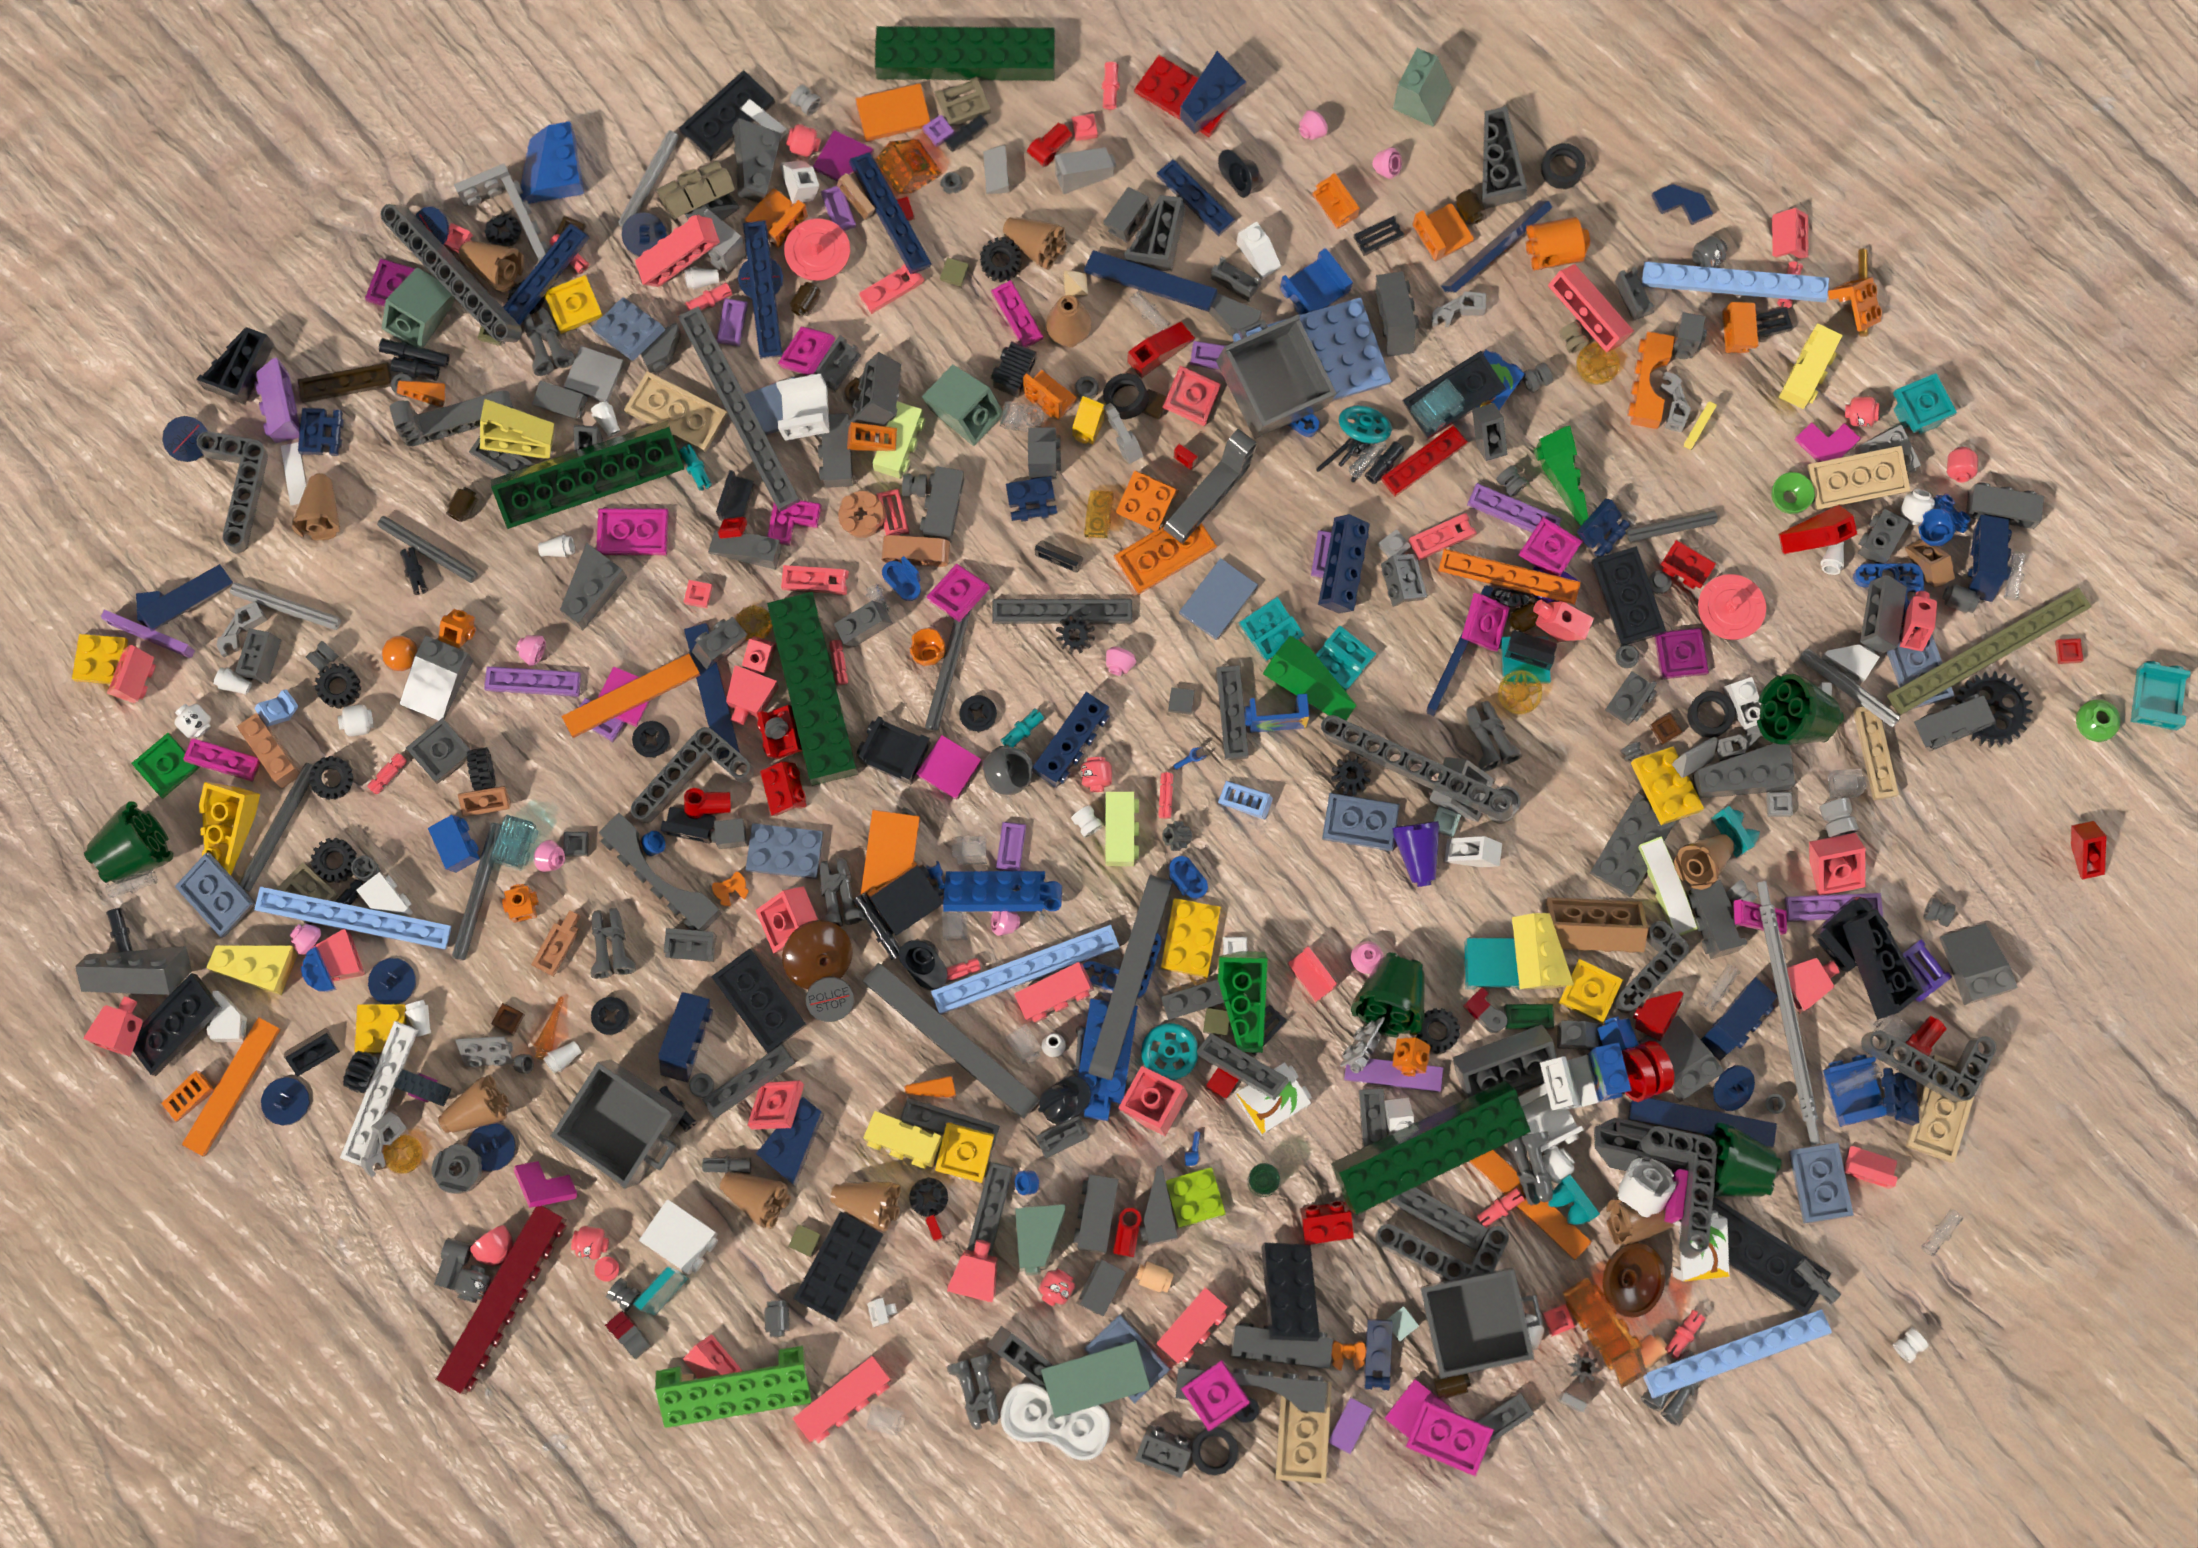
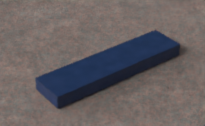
M1174 159L1157 172V177L1177 197H1181L1184 204L1218 237L1235 223V219Z
M219 564L139 609L138 613L152 632L231 587L233 582Z

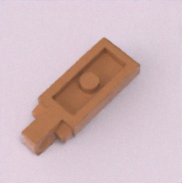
M570 910L564 921L559 919L557 923H554L531 965L554 977L577 936L579 929L576 928V925L581 916Z

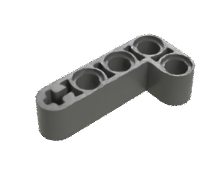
M1663 921L1653 923L1648 928L1646 938L1647 942L1658 953L1615 999V1006L1621 1013L1627 1014L1635 1010L1689 952L1688 943ZM1653 929H1660L1663 932V939H1657L1653 935ZM1671 945H1677L1681 949V955H1674L1671 952ZM1655 962L1663 963L1665 972H1658L1654 966ZM1639 979L1647 980L1649 989H1642L1638 983ZM1634 992L1636 996L1630 1001V1004L1625 1005V999Z

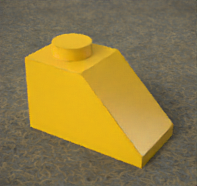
M1084 396L1082 397L1072 427V436L1077 441L1083 444H1094L1104 422V404Z

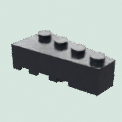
M1877 908L1856 915L1843 925L1877 1020L1901 1012L1924 993Z

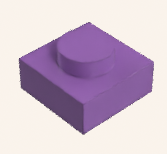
M942 115L923 126V131L936 147L954 134V130Z

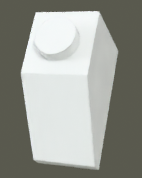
M1257 222L1238 233V247L1262 279L1281 268L1270 239Z
M1859 644L1828 650L1821 658L1860 686L1866 680L1879 656L1875 654L1873 649Z
M1485 836L1448 838L1444 862L1475 867L1500 866L1502 843Z

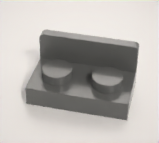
M1416 554L1393 555L1381 564L1388 596L1393 607L1403 602L1420 601L1427 598Z
M1631 671L1605 711L1628 726L1632 720L1637 722L1645 711L1641 708L1645 701L1650 703L1656 695L1657 691L1654 688L1657 682L1653 681L1651 684Z
M1148 1425L1135 1460L1182 1478L1192 1452V1441L1184 1435L1169 1433L1161 1426Z

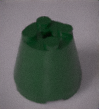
M1796 674L1778 675L1765 686L1758 700V703H1761L1760 719L1757 720L1758 728L1765 739L1779 745L1825 743L1834 735L1844 719V714L1840 711L1839 704L1833 697L1806 678Z
M134 801L127 802L115 812L88 843L87 850L84 852L86 860L95 865L99 871V877L105 883L110 881L119 882L164 866L173 859L174 853L168 850L166 843L169 838L160 823L149 811L144 813L137 808L138 805Z
M1387 953L1385 957L1378 961L1355 996L1351 1007L1352 1015L1365 1022L1364 1027L1372 1020L1375 1022L1384 1017L1385 1019L1378 1029L1381 1035L1396 1038L1399 1037V1034L1410 1033L1412 1036L1417 1035L1421 1031L1424 1022L1425 974L1422 969L1423 964L1417 960L1401 958L1396 953Z
M1721 1122L1716 1123L1711 1135L1706 1134L1704 1136L1712 1139L1717 1146L1713 1197L1770 1196L1774 1191L1776 1172L1781 1168V1159L1776 1157L1774 1150L1732 1125ZM1699 1148L1700 1153L1706 1155L1705 1151ZM1699 1171V1177L1704 1178L1703 1174Z

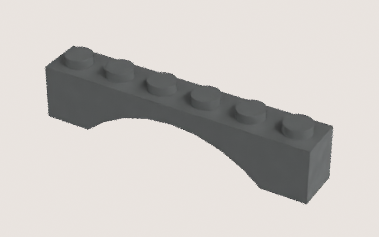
M617 813L599 831V834L603 837L600 842L609 851L614 848L619 853L617 858L626 867L631 865L636 870L633 874L642 883L647 880L653 886L650 889L653 894L659 899L664 897L669 902L667 907L676 916L681 913L686 918L684 924L690 930L705 931L722 914L703 893L678 889L659 878L650 869L643 856L639 832L620 813Z
M1185 1364V1368H1178L1175 1398L1188 1400L1181 1388L1207 1370H1199L1200 1365ZM1234 1368V1373H1231L1239 1386L1266 1388L1279 1393L1291 1401L1300 1411L1326 1413L1329 1383L1323 1382V1377L1308 1376V1380L1298 1379V1374L1283 1373V1378L1273 1377L1274 1372L1259 1371L1258 1375H1249V1370Z

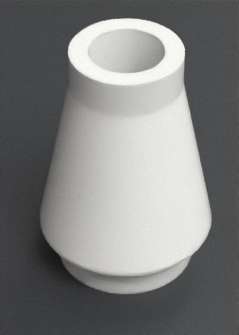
M690 267V270H685L687 288L695 290L719 283L718 270Z
M603 401L591 408L592 417L607 433L608 437L614 436L621 431L618 427L613 407L607 401Z
M564 534L539 543L538 550L541 557H569L575 553L573 538Z
M1844 541L1828 547L1821 561L1823 572L1837 575L1844 568Z
M221 667L214 679V685L218 686V689L245 695L248 694L252 682L228 667L226 669Z
M420 1000L405 1005L407 1010L405 1014L411 1025L419 1030L417 1037L431 1033L429 1009L425 1001Z
M1056 1033L1048 1034L1042 1041V1050L1050 1057L1060 1056L1066 1047L1064 1038ZM1054 1039L1058 1041V1044L1051 1046L1049 1044L1050 1040Z
M573 1041L570 1044L547 1052L548 1055L544 1057V1060L555 1074L558 1071L562 1072L582 1052Z

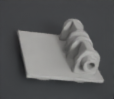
M1902 425L1859 446L1862 453L1902 446L1907 473H1914L1916 468L1922 466Z
M1384 1017L1375 1022L1372 1020L1367 1026L1358 1028L1353 1036L1355 1039L1353 1044L1349 1045L1342 1054L1344 1059L1340 1067L1348 1064L1351 1066L1350 1070L1354 1073L1363 1071L1371 1057L1370 1054H1373L1374 1049L1381 1040L1378 1029L1383 1023Z
M505 1036L456 1039V1044L465 1066L480 1067L482 1065L503 1066L505 1064H513L510 1053L513 1051L512 1042L508 1043Z

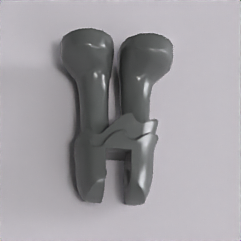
M540 308L538 311L543 324L535 326L530 313L523 320V324L535 352V359L532 364L533 372L537 376H545L551 373L554 367L542 339L548 341L552 358L558 368L571 366L574 363L575 357L570 350L561 345L557 337L560 336V333L545 308Z
M1484 701L1481 703V707L1486 718L1485 721H1481L1474 705L1467 708L1466 716L1471 731L1475 733L1482 749L1483 756L1478 763L1479 768L1487 772L1498 767L1501 761L1503 764L1517 761L1522 757L1519 748L1512 745L1503 731L1505 727L1494 707L1489 701ZM1489 735L1494 736L1499 748L1500 756L1495 750L1489 738Z
M844 858L837 859V870L839 873L831 875L828 861L821 862L820 890H822V897L825 896L827 913L820 920H827L840 927L843 926L836 896L839 890L843 902L845 924L852 925L865 920L864 912L857 908L853 901L852 878L846 860Z
M617 908L609 909L611 927L604 928L601 910H596L592 914V935L596 943V962L593 964L590 973L594 979H604L612 976L607 939L612 942L614 973L617 975H627L636 972L634 961L627 958L623 945V940H626L625 931Z
M1548 1131L1524 1135L1507 1143L1520 1172L1516 1174L1519 1177V1182L1522 1185L1529 1205H1537L1540 1201L1549 1202L1553 1199L1550 1175L1546 1171L1541 1155V1146L1546 1144L1550 1138ZM1527 1152H1528V1155H1529V1158H1530V1161H1531V1164H1532L1533 1171H1531V1169H1530V1165H1529V1161H1528V1157H1527Z
M1686 1350L1675 1362L1692 1357L1695 1353L1691 1350ZM1700 1382L1680 1388L1673 1400L1663 1409L1661 1416L1672 1425L1679 1427L1683 1421L1682 1410L1690 1395L1694 1396ZM1646 1391L1640 1399L1649 1408L1661 1411L1672 1392L1652 1399L1650 1392Z
M992 1353L970 1359L980 1389L978 1397H976L968 1360L946 1366L949 1374L956 1376L961 1384L966 1403V1414L971 1426L975 1430L982 1429L978 1410L987 1408V1415L991 1425H996L999 1421L995 1389H991L988 1376V1367L993 1362Z

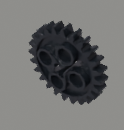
M1996 671L1989 678L1987 672H1984L1982 679L1975 675L1973 682L1970 680L1965 682L1967 688L1961 687L1958 690L1962 695H1956L1954 700L1960 704L1964 703L1966 698L1978 694L1980 697L1979 691L1981 690L1987 691L1990 694V699L1987 700L1989 707L1991 705L1995 707L1994 710L1996 712L1993 714L1995 720H2002L2006 724V729H1999L1996 725H1992L1971 734L1970 742L1978 738L1979 746L1987 741L1989 748L1993 746L1994 742L2000 748L2003 746V740L2010 745L2013 742L2012 737L2017 740L2021 737L2018 731L2024 733L2027 730L2023 724L2031 722V719L2026 716L2031 715L2033 710L2026 707L2031 705L2032 701L2024 699L2029 692L2021 693L2020 689L2023 687V684L2014 685L2016 678L2007 681L2006 673L2001 678H1998ZM2003 698L2011 699L2013 707H2006L2002 702ZM2007 714H2012L2013 718L2009 717Z

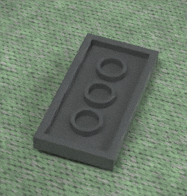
M1637 793L1589 874L1631 898L1648 870L1638 848L1639 845L1661 836L1663 841H1665L1676 821L1661 825L1648 798Z

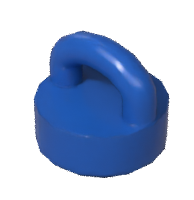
M651 831L642 837V848L648 856H654L664 851L666 843L660 832Z
M1031 1170L1018 1172L1015 1178V1187L1018 1193L1021 1195H1031L1038 1191L1039 1178L1036 1172Z

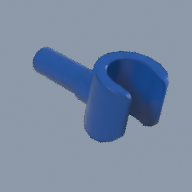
M1203 747L1193 748L1189 756L1173 765L1174 768L1177 770L1192 761L1204 760L1207 755L1200 758L1196 755L1197 750Z
M936 861V865L933 867L926 865V869L931 875L930 879H935L939 888L943 889L945 885L941 878L943 871L939 861Z
M1200 1132L1194 1133L1192 1152H1185L1186 1166L1198 1164Z

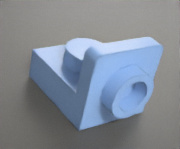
M287 689L279 693L277 698L260 702L254 709L268 727L289 721L297 710L298 705Z

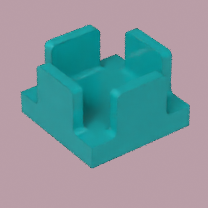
M1937 373L1898 388L1893 392L1897 400L1894 412L1903 428H1907L1910 425L1913 433L1918 431L1920 435L1937 428L1944 420L1957 414Z

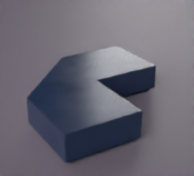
M1675 184L1659 189L1651 195L1661 215L1682 206L1691 225L1708 219L1713 215L1703 194Z

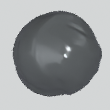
M999 746L992 750L983 760L985 779L990 788L996 793L1014 795L1021 792L1031 783L1033 763L1024 751L1013 747Z

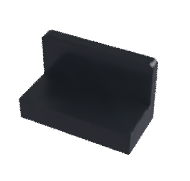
M729 470L716 509L719 521L745 516L755 485L754 481L737 477L734 471Z
M1513 630L1505 657L1550 671L1555 660L1557 643Z
M670 807L667 820L662 821L660 830L664 835L710 844L711 829H714L716 817L704 813L700 818H690L685 814L684 809Z

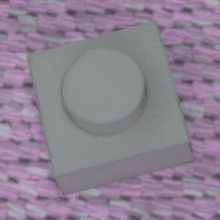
M1397 529L1378 543V546L1388 558L1393 555H1403L1411 549V545Z

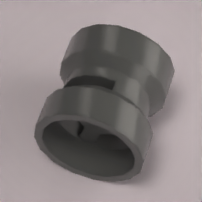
M1543 362L1538 364L1535 369H1528L1523 372L1525 373L1523 382L1531 393L1539 390L1542 385L1548 386L1553 383L1551 371Z
M1514 465L1506 468L1496 478L1500 485H1504L1507 488L1506 492L1511 497L1518 494L1529 483L1525 477L1518 474V469Z
M904 473L902 496L910 497L914 494L918 497H926L927 474L912 476L911 474Z
M321 641L317 645V649L305 657L319 671L324 672V667L331 661H335L339 656L325 642ZM320 652L327 658L326 660L319 654Z
M362 855L357 857L351 865L354 876L364 883L381 871L380 866L368 856Z
M1931 897L1926 905L1923 919L1928 921L1938 920L1940 925L1948 927L1953 919L1956 905L1951 903L1943 905L1939 899Z
M619 1278L608 1291L606 1298L612 1302L617 1301L619 1308L627 1312L639 1298L641 1292L636 1288L627 1287V1281Z

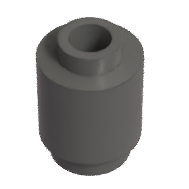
M1953 584L1951 587H1946L1942 599L1945 600V605L1964 613H1973L1978 605L1980 596L1976 595L1975 591Z
M768 1301L767 1308H764L765 1332L770 1333V1337H784L785 1332L790 1331L789 1307L786 1306V1301Z

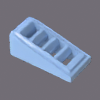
M1226 781L1218 803L1265 820L1273 798L1268 793ZM1234 789L1236 791L1232 802L1228 801L1231 791ZM1241 793H1245L1241 804H1238ZM1250 796H1253L1254 798H1253V801H1252V803H1251V806L1248 807L1247 805H1248ZM1261 799V805L1259 807V810H1257L1256 808L1258 806L1259 800Z

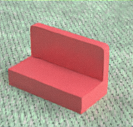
M1797 208L1776 213L1772 216V255L1776 258L1787 254H1792L1799 259L1808 257V215Z
M1309 946L1287 963L1288 967L1315 1002H1318L1337 986L1335 980Z
M1855 1146L1849 1147L1844 1164L1845 1175L1888 1189L1895 1187L1898 1177L1894 1176L1897 1165L1896 1160Z
M712 1334L696 1344L683 1358V1361L698 1379L743 1372Z

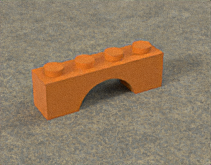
M1647 331L1644 339L1639 341L1638 352L1641 353V358L1636 361L1634 373L1638 374L1637 381H1633L1631 395H1634V401L1630 402L1627 416H1631V425L1657 429L1661 423L1665 400L1653 391L1650 385V373L1659 367L1668 365L1672 356L1675 336Z

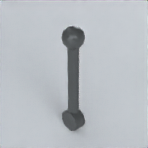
M1083 1026L1076 1028L1078 1037L1076 1067L1073 1069L1075 1076H1078L1081 1061L1082 1035L1085 1033Z

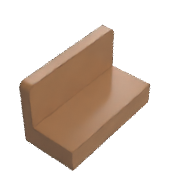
M854 171L850 175L846 173L839 178L838 188L865 220L876 213L875 207L868 199Z

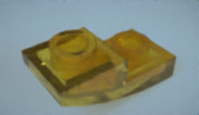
M1090 490L1085 521V537L1108 538L1111 524L1110 514L1114 499L1113 491Z

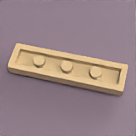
M1865 707L1854 708L1853 714L1873 801L1897 797L1899 793L1882 720Z

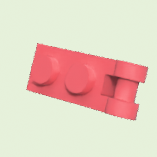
M904 264L900 269L861 291L859 297L869 312L873 314L921 285L925 279L917 272L910 275ZM908 275L910 280L905 283L903 278Z
M1467 513L1410 537L1409 543L1418 560L1420 561L1476 536L1477 533L1474 527L1471 528L1468 522L1470 519ZM1460 526L1462 532L1458 533L1455 527Z
M783 565L781 588L787 591L846 595L847 586H845V582L848 579L849 571L844 569ZM830 578H836V584H829Z

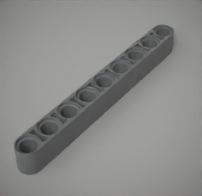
M386 204L382 207L380 216L384 224L495 340L511 343L520 340L522 336L520 325L407 207Z
M1330 715L1322 720L1321 729L1326 739L1331 743L1497 820L1502 821L1511 817L1513 806L1506 794L1337 716ZM1339 726L1335 732H1328L1330 727ZM1353 735L1359 736L1355 742L1348 741ZM1380 745L1377 751H1369L1371 746ZM1394 754L1401 755L1399 760L1390 761L1391 756ZM1414 764L1422 765L1418 771H1411V767ZM1438 773L1443 774L1440 780H1431L1433 775ZM1455 784H1464L1461 790H1453ZM1478 793L1486 794L1484 799L1479 801L1474 800V797ZM1499 803L1507 804L1504 810L1499 811L1495 809Z
M1151 874L1148 877L1088 1074L1111 1081L1113 1079L1155 943V936L1158 933L1170 894L1172 880Z
M877 963L862 980L872 991L1020 1117L1025 1119L1040 1101L1030 1090L883 965Z

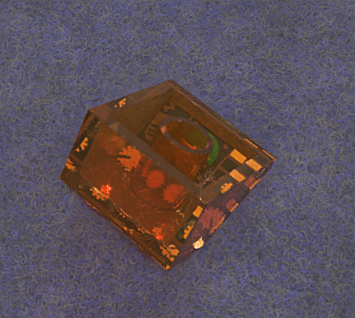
M919 139L889 141L875 159L881 171L887 176L893 188L899 194L914 193L943 174Z

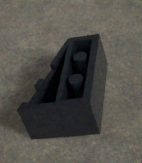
M245 327L226 347L227 350L218 360L215 359L211 363L212 366L203 375L200 374L196 380L203 389L245 405L255 386V381L258 380L256 372L265 365L274 344L267 334Z

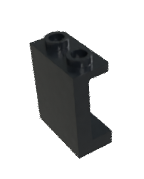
M878 716L876 721L872 720L867 729L869 735L866 742L862 741L858 747L859 762L911 785L931 744L930 738L922 734L917 736L885 722L882 717Z
M915 861L911 863L912 866L878 890L874 888L868 892L870 899L896 936L943 905L940 897L944 894L936 883L934 885L930 884L927 878L931 875L923 864L918 866Z
M1852 897L1811 934L1842 971H1851L1857 966L1843 925L1854 916L1872 910V904L1864 897ZM1883 918L1885 924H1886L1887 927H1888V926H1889L1888 923H1887L1886 920Z

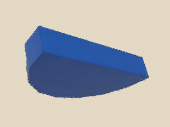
M316 946L306 953L303 966H301L303 979L308 986L320 992L337 990Z

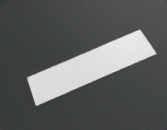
M299 442L281 446L290 506L299 504L306 487L302 458L298 453Z

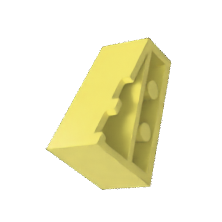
M1817 323L1808 337L1779 398L1802 409L1805 408L1808 402L1812 404L1818 393L1815 388L1817 384L1823 383L1828 373L1825 369L1827 365L1831 366L1837 355L1834 351L1843 335Z
M484 399L480 419V449L550 459L554 438V423Z
M1532 913L1512 917L1520 989H1553L1574 985L1550 913Z
M215 946L207 969L231 979L282 995L298 953L293 946Z
M874 1111L863 1137L868 1142V1147L878 1151L881 1148L890 1151V1156L899 1160H903L904 1157L913 1160L912 1165L924 1170L926 1166L933 1167L943 1140L938 1134L934 1133L932 1135L919 1127L910 1126L901 1120Z

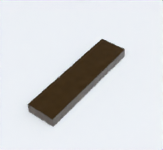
M387 362L297 379L300 401L306 403L391 387L390 365Z

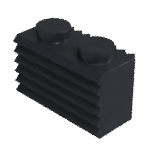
M1011 341L1009 347H1004L1000 356L1002 362L999 367L995 366L991 379H993V387L995 389L1019 398L1024 387L1023 376L1030 374L1037 359V352Z

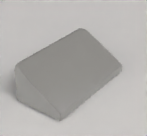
M1005 145L983 151L986 194L1009 193Z
M1712 737L1685 752L1673 762L1672 765L1680 777L1684 778L1713 761L1717 738Z

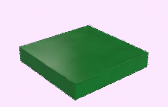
M166 733L131 763L162 799L199 769L198 765L184 762L183 758L186 751L170 733Z

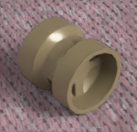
M1579 322L1568 324L1559 331L1561 339L1567 343L1566 348L1569 353L1577 352L1589 344L1586 335H1583L1581 332L1582 327Z

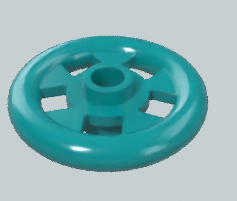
M1355 405L1345 408L1339 415L1341 429L1357 441L1370 444L1381 443L1387 440L1392 433V425L1389 419L1376 409ZM1348 419H1352L1355 421L1354 423L1348 422ZM1377 429L1381 433L1377 434L1374 431Z
M1165 1023L1156 1026L1146 1035L1142 1043L1141 1056L1147 1069L1170 1080H1178L1188 1075L1196 1066L1199 1057L1196 1051L1199 1047L1196 1038L1187 1028L1175 1023ZM1165 1033H1176V1040H1165ZM1154 1041L1161 1043L1158 1052L1151 1050ZM1187 1042L1189 1052L1182 1053L1180 1043ZM1168 1047H1172L1175 1053L1167 1055L1165 1050ZM1158 1058L1167 1063L1164 1069L1159 1068L1155 1064ZM1182 1059L1185 1063L1184 1066L1176 1070L1173 1063Z

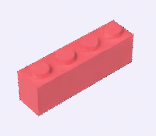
M700 215L691 216L685 224L675 228L666 238L660 239L651 249L644 251L635 260L643 285L660 287L719 244L720 241L712 218Z
M1576 264L1561 270L1548 284V287L1606 353L1621 346L1634 332Z
M871 1356L794 1416L793 1420L809 1442L813 1443L816 1440L820 1443L830 1435L829 1429L834 1425H837L839 1428L850 1419L848 1414L855 1409L859 1412L869 1405L868 1399L875 1393L877 1396H880L890 1388L888 1383L892 1380L875 1357Z

